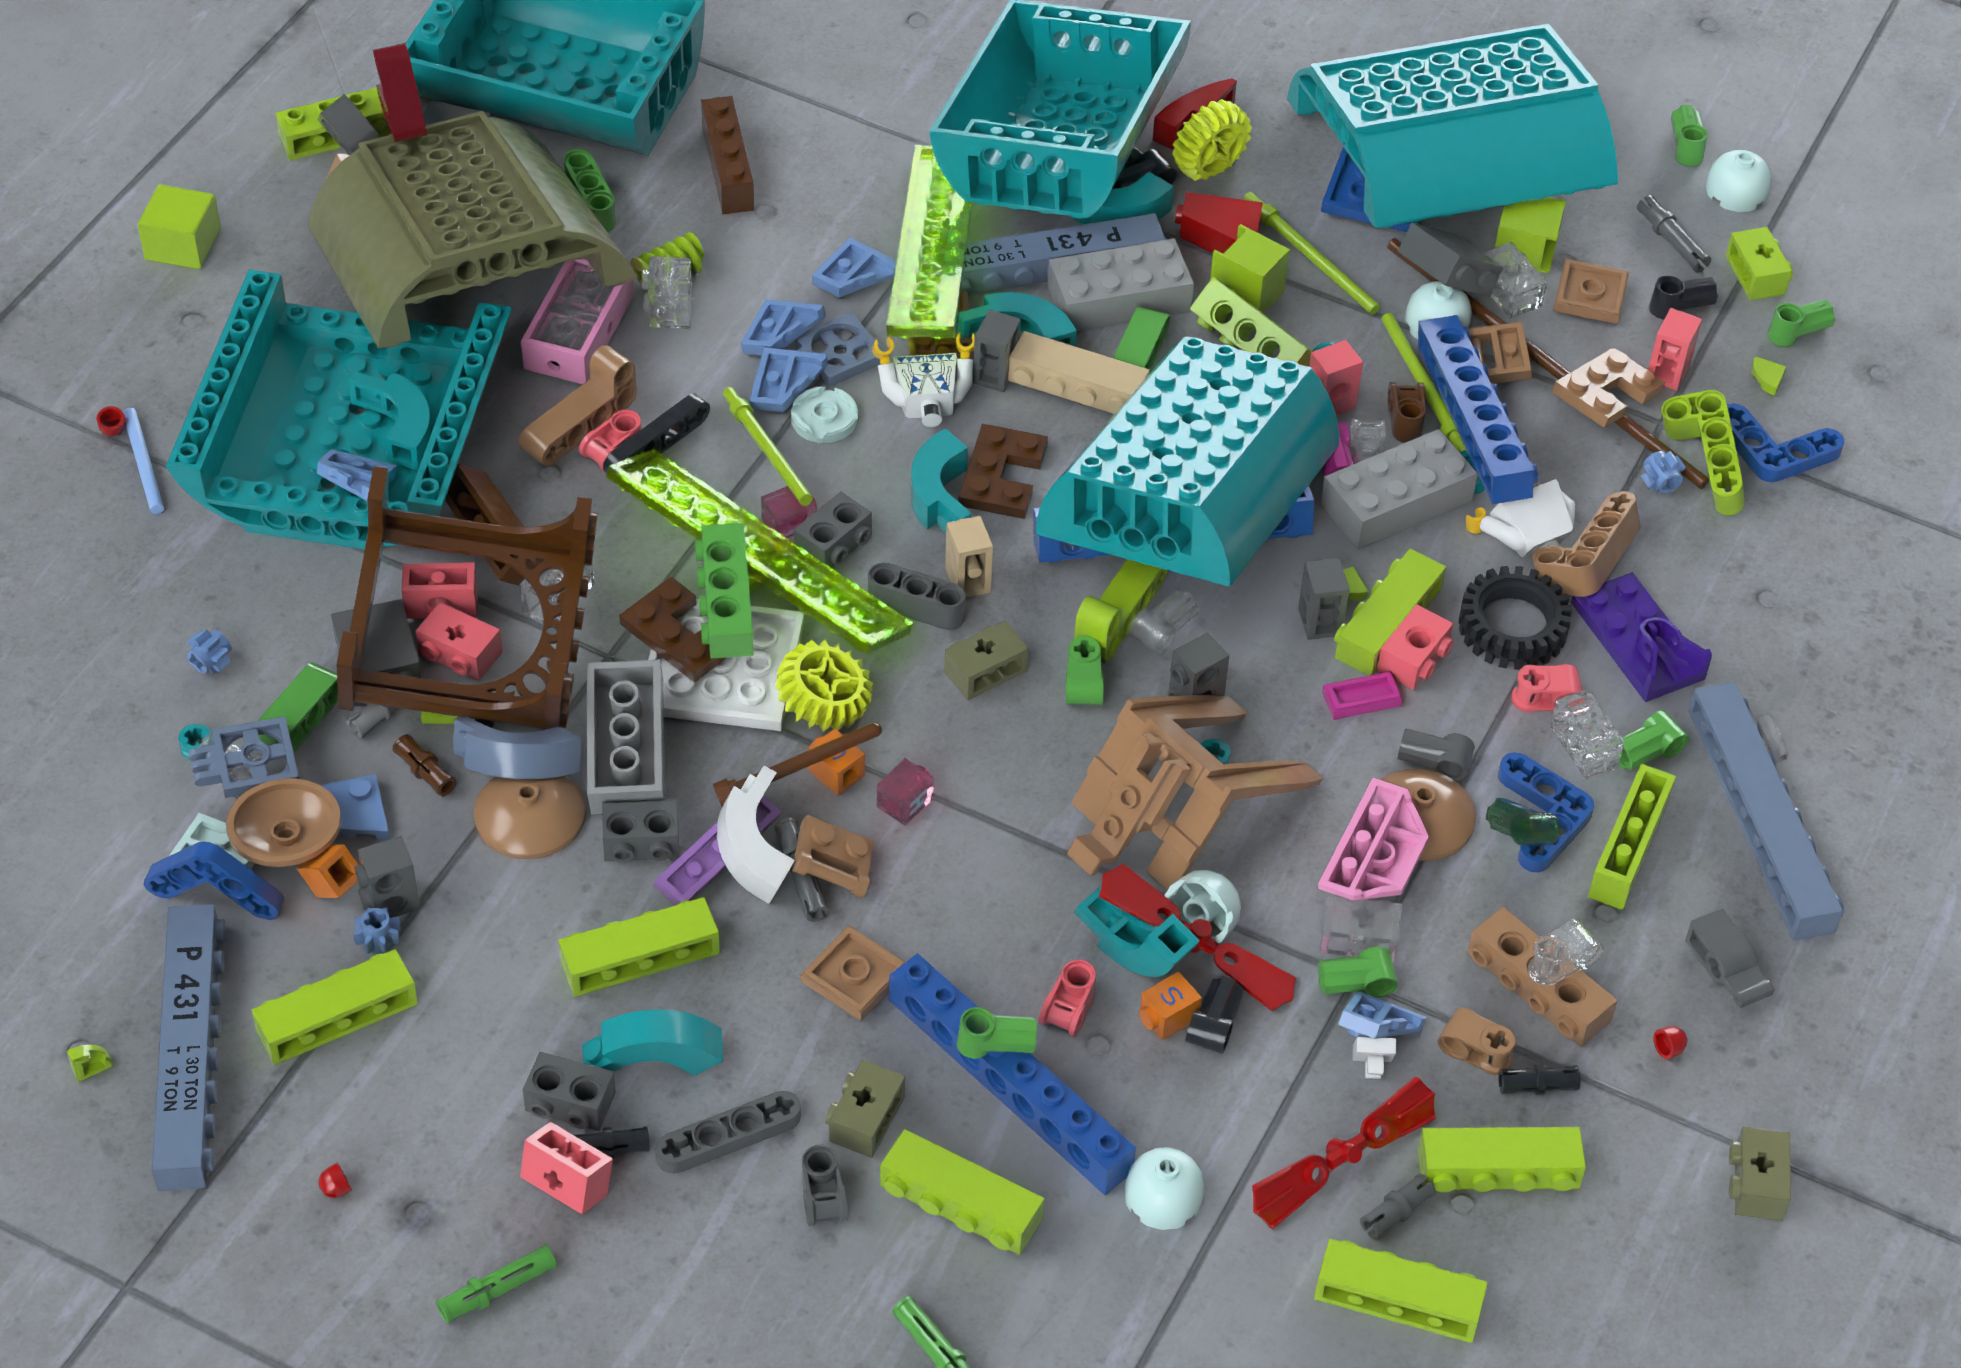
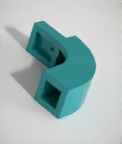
M1148 172L1128 187L1112 189L1103 205L1090 218H1074V220L1084 225L1154 213L1157 219L1160 220L1172 210L1174 186Z
M1018 292L984 295L983 306L959 313L958 334L961 333V338L972 337V333L976 335L988 311L993 310L1021 319L1020 337L1026 331L1076 347L1077 330L1068 316L1054 304L1037 296Z
M354 371L348 380L351 403L387 415L395 421L385 437L387 460L418 471L432 433L429 405L424 394L410 380L394 372H391L387 380L384 381L375 376Z
M946 428L929 438L920 447L911 467V505L917 519L926 529L938 523L945 533L948 522L971 518L972 515L971 512L944 489L947 483L967 471L968 447Z
M1101 886L1082 901L1073 912L1100 939L1096 944L1099 949L1124 968L1147 977L1165 975L1199 943L1195 935L1174 914L1169 916L1158 927L1151 926L1099 897Z
M642 1010L621 1014L601 1022V1034L582 1044L583 1063L616 1072L630 1064L659 1061L675 1065L692 1076H696L724 1061L722 1028L705 1018L674 1010Z

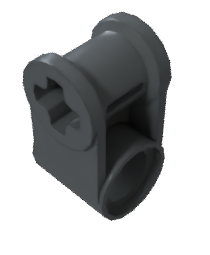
M826 1145L809 1147L802 1156L803 1198L808 1226L814 1225L815 1221L839 1217L842 1221H847L848 1206L846 1193L841 1181L838 1157L835 1151ZM817 1167H823L827 1169V1171L817 1173L812 1171V1169Z

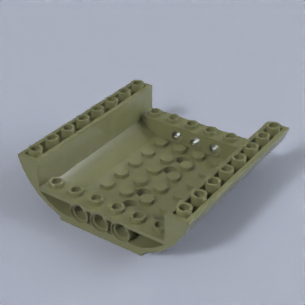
M483 111L426 125L427 136L395 143L391 134L358 143L359 149L345 158L329 174L319 189L311 209L308 224L312 235L378 349L384 347L393 348L402 342L411 340L405 305L409 303L418 304L431 297L443 294L452 295L461 289L476 285L485 286L494 280L505 277H518L527 271L538 268H551L557 265V263L572 259L580 260L586 258L605 287L610 285L619 286L628 280L637 278L627 259L547 147L533 133L520 125L504 119L487 117ZM532 244L530 248L524 250L527 245ZM500 253L497 257L491 259L494 254ZM468 261L464 266L458 268L461 263Z

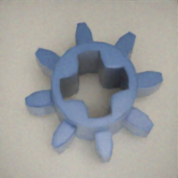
M1658 451L1651 454L1645 460L1643 468L1646 473L1640 477L1648 489L1653 488L1655 493L1659 491L1670 493L1681 485L1683 476L1680 472L1686 467L1678 455L1674 456L1671 451L1667 453Z
M205 629L202 632L198 631L187 641L189 646L192 647L186 654L187 659L197 671L206 673L209 670L211 674H214L216 671L221 672L231 663L227 654L232 650V646L221 632L213 630L209 633Z
M369 907L361 918H354L356 928L353 932L356 945L365 944L366 954L369 955L371 952L387 953L392 944L400 943L398 933L401 929L399 917L389 918L387 907L383 909H371Z

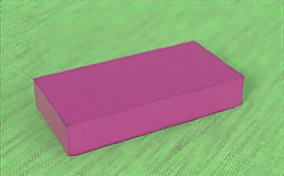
M1391 671L1325 684L1322 690L1334 720L1399 707L1402 705L1403 700Z

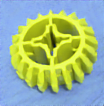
M1223 99L1217 103L1211 101L1207 107L1201 106L1198 113H1192V118L1188 122H1184V128L1177 132L1179 138L1172 144L1175 148L1172 155L1175 158L1174 162L1177 164V167L1194 181L1200 178L1207 180L1210 176H1216L1224 172L1228 167L1232 168V164L1237 159H1240L1239 155L1241 152L1247 149L1245 144L1251 139L1249 133L1252 130V126L1249 124L1250 119L1247 117V114L1236 104H1233L1231 101L1226 102Z
M811 639L805 646L799 643L793 651L790 650L785 655L777 670L775 689L779 691L778 701L786 703L785 712L796 713V722L804 719L808 721L809 729L816 724L824 732L829 727L836 730L841 729L843 726L849 728L855 721L862 718L871 702L873 682L868 680L870 671L861 669L863 659L854 660L852 658V650L845 653L840 650L839 643L834 647H830L826 640L822 641L818 646Z

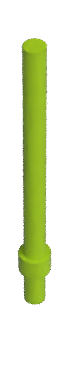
M1251 191L1243 197V200L1263 202ZM1263 202L1261 222L1267 227L1272 226L1368 313L1374 315L1379 310L1380 305L1285 222L1275 207Z
M1392 313L1384 314L1381 321L1417 384L1418 382H1423L1425 385V398L1441 424V432L1459 452L1466 450L1441 396Z
M733 387L725 388L722 395L730 405L729 411L735 420L743 423L802 506L809 505L813 500L812 495L753 415V409L748 401L740 398Z

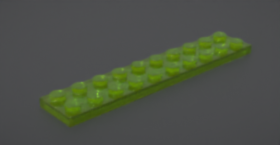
M915 146L886 324L887 336L899 338H955L973 202L964 201L949 184L937 163L932 146Z
M655 449L609 465L606 478L618 485L622 491L628 492L642 501L647 508L655 510L667 518L672 525L680 527L692 535L695 540H702L701 525L744 522L748 576L770 588L775 595L786 599L798 607L802 613L811 616L823 624L828 631L838 634L851 643L858 651L869 654L910 635L913 622Z

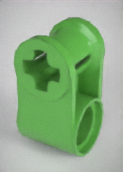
M1078 636L1069 644L1066 673V704H1103L1101 648L1097 640L1090 636Z

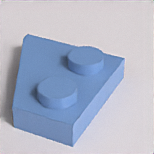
M849 238L812 274V284L840 298L898 276L901 273V263Z
M766 299L740 343L743 353L762 355L764 348L784 349L825 318L824 306Z
M764 348L749 400L752 409L784 413L794 400L827 367V354Z
M331 449L318 461L317 474L368 501L373 466L388 468L389 484L395 478L396 465Z
M1357 991L1343 1010L1338 1025L1346 1027L1347 1032L1355 1037H1372L1376 1039L1419 1033L1422 1031L1427 1017Z

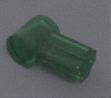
M1496 798L1495 802L1487 808L1485 819L1490 823V828L1512 837L1513 841L1518 845H1552L1558 840L1560 824L1558 818L1553 813L1538 812L1506 798Z

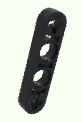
M695 393L686 396L614 449L607 456L603 464L604 472L619 483L626 481L699 427L708 417L710 404Z

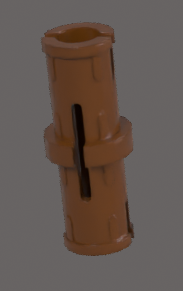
M402 735L395 741L392 748L393 752L399 755L411 767V773L417 779L423 778L442 797L448 795L455 788L456 779L438 764V758L432 752H426L414 741L411 735Z

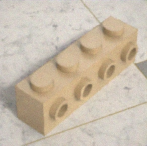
M1024 331L1009 357L1008 381L1115 414L1149 375L1150 370Z

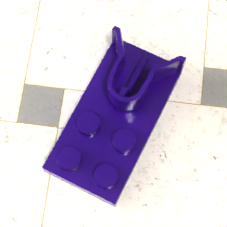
M1633 572L1604 582L1600 590L1593 595L1572 596L1571 604L1645 702L1706 679L1712 659L1710 649L1705 650L1684 637L1680 630L1670 622Z

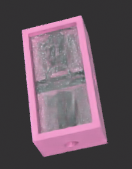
M586 258L565 261L521 340L523 369L579 384L586 383L590 379L589 365L592 355L599 347L609 344L634 297L633 279L619 286L610 285L605 287Z

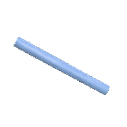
M127 408L123 411L126 428L150 512L152 514H160L164 511V506L137 412L134 408Z

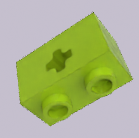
M1768 227L1732 232L1725 257L1749 300L1786 294L1789 281L1793 277V268L1791 263L1786 261L1780 250L1778 240L1773 238Z

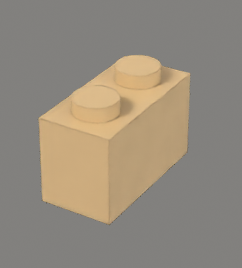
M981 516L948 522L946 526L945 570L950 582L961 586L965 591L966 598L991 593L993 545Z

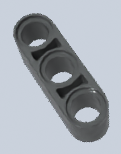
M885 562L877 563L869 569L868 601L872 606L946 630L956 629L964 623L966 594L961 586Z

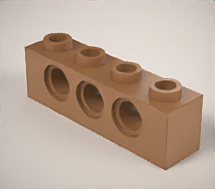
M1503 906L1472 931L1467 953L1472 957L1473 961L1480 967H1485L1496 976L1506 989L1514 991L1525 1000L1535 1013L1543 1015L1554 1024L1564 1037L1571 1038L1582 1047L1612 1021L1617 999Z

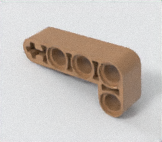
M609 345L599 347L592 355L589 365L590 380L529 424L520 434L518 439L519 448L544 466H551L577 447L589 432L606 422L614 413L626 410L634 401L637 392L635 364Z
M1620 491L1609 495L1572 548L1547 546L1535 551L1532 558L1534 570L1539 571L1537 580H1541L1545 575L1552 578L1550 587L1558 583L1562 587L1561 594L1590 596L1597 593L1640 530L1641 526L1635 495L1627 491Z

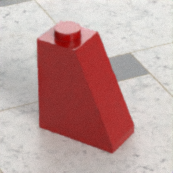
M1186 192L1184 205H1177L1175 223L1181 224L1180 238L1211 253L1217 250L1224 254L1237 240L1238 226L1240 224L1259 233L1263 202Z

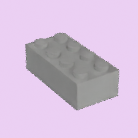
M1175 238L1049 259L1047 288L1053 304L1068 316L1077 331L1130 322L1137 306L1170 315L1191 312L1190 307L1192 306L1194 283Z
M1437 429L1325 476L1320 504L1357 549H1361L1471 502L1478 473L1440 429Z
M660 660L587 663V795L591 814H602V803L665 801L664 689Z

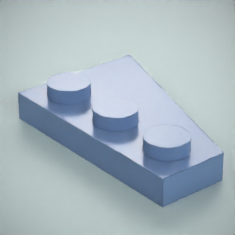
M376 774L320 785L327 789L338 802L341 813L339 833H342V838H356L357 834L376 835L377 840H390Z

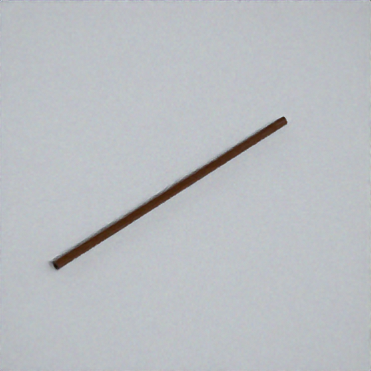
M1393 238L1388 243L1387 248L1429 281H1438L1397 252L1401 245L1398 239ZM1464 291L1470 300L1472 314L1488 326L1507 324ZM1525 338L1529 357L1558 380L1571 373ZM1625 413L1623 417L1614 422L1653 453L1658 451L1667 453L1671 451L1674 456L1678 455ZM1678 455L1686 467L1680 473L1698 488L1703 489L1708 484L1709 478Z

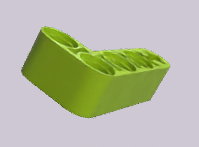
M1706 390L1669 398L1663 403L1661 408L1666 435L1676 441L1701 437L1714 506L1720 514L1726 516L1738 514L1745 506V494L1724 395L1716 390ZM1724 488H1731L1730 492H1725Z
M1127 559L1099 599L1088 595L1083 600L1076 616L1074 638L1090 636L1096 639L1100 644L1101 659L1105 661L1110 660L1162 586L1168 570Z

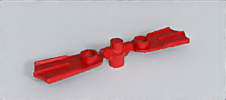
M1121 864L1115 869L1103 873L1099 892L1101 899L1153 926L1158 927L1165 921L1158 916L1159 913L1167 917L1174 914L1181 920L1179 908L1126 865ZM1196 919L1193 923H1186L1181 920L1199 940V943L1191 953H1197L1200 949L1210 956L1214 953L1213 958L1216 966L1227 976L1235 979L1239 986L1244 988L1247 993L1270 1011H1274L1281 1005L1293 1000L1296 977L1236 944H1218L1210 936L1212 926L1205 919ZM1224 958H1231L1235 964L1227 963Z
M1414 1077L1363 1120L1358 1135L1347 1141L1339 1138L1331 1139L1326 1146V1160L1319 1155H1309L1252 1185L1253 1213L1259 1216L1269 1228H1275L1327 1183L1330 1170L1333 1171L1343 1163H1358L1362 1158V1151L1367 1147L1373 1149L1382 1148L1435 1120V1092L1429 1089L1420 1077ZM1381 1125V1134L1376 1138V1128ZM1318 1167V1177L1313 1180L1312 1173Z

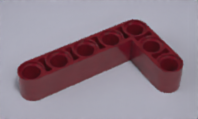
M406 43L374 49L373 54L380 84L376 85L382 111L394 142L427 136Z

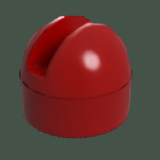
M105 407L98 412L96 417L99 430L106 436L115 437L120 435L125 428L124 414L117 407Z
M1667 1026L1655 1031L1653 1041L1658 1054L1664 1059H1670L1680 1055L1685 1050L1688 1038L1679 1027Z
M338 1162L321 1172L318 1184L325 1196L337 1198L352 1191Z

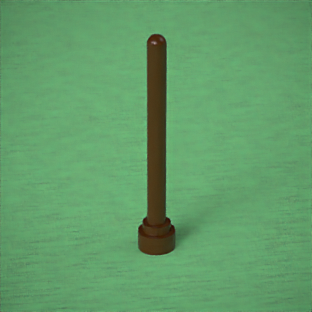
M873 722L769 767V769L776 772L771 783L878 737L882 733L881 725ZM759 772L753 774V776L757 777ZM748 777L736 781V779L728 781L725 778L713 784L722 807L732 788L735 786L741 790Z

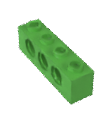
M744 522L701 525L702 540H695L696 561H703L704 567H697L698 589L705 588L706 594L699 595L700 616H707L708 622L701 623L702 644H709L710 659L754 656Z

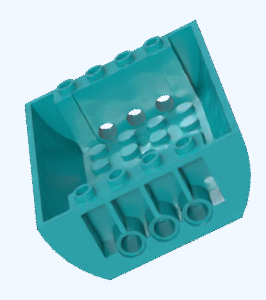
M434 0L406 41L419 97L488 112L492 116L649 156L696 76L703 39L705 0ZM581 87H587L585 90L579 89ZM616 94L614 97H608L609 95Z

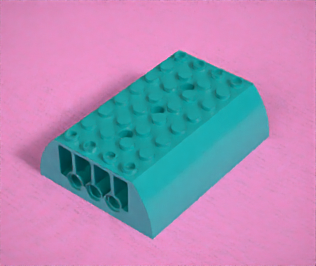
M1009 0L929 130L934 156L945 178L957 194L966 202H974L979 205L1003 206L1013 210L1039 211L1043 214L1068 215L1073 218H1090L1106 201L1182 60L1189 41L1191 21L1025 0Z
M1184 337L1173 346L1052 485L1039 509L1036 534L1231 587L1338 448L1339 428L1331 399L1321 380L1311 367L1299 365L1295 361H1283L1267 357L1262 353L1238 350L1230 345H1217L1205 342L1197 337Z

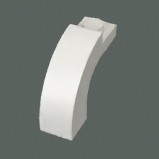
M763 766L757 777L752 774L748 776L741 790L735 786L732 788L718 818L717 841L722 859L736 881L747 891L769 904L795 860L769 845L758 830L756 809L776 775L775 771Z

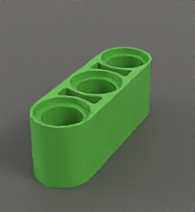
M584 149L568 151L563 158L565 174L607 233L612 231L616 225L614 196L594 158Z
M1137 306L1113 358L1151 371L1166 338L1170 324V314Z
M314 662L309 663L258 721L286 717L293 752H295L338 703L337 673ZM258 734L260 741L266 745L280 743L270 736Z

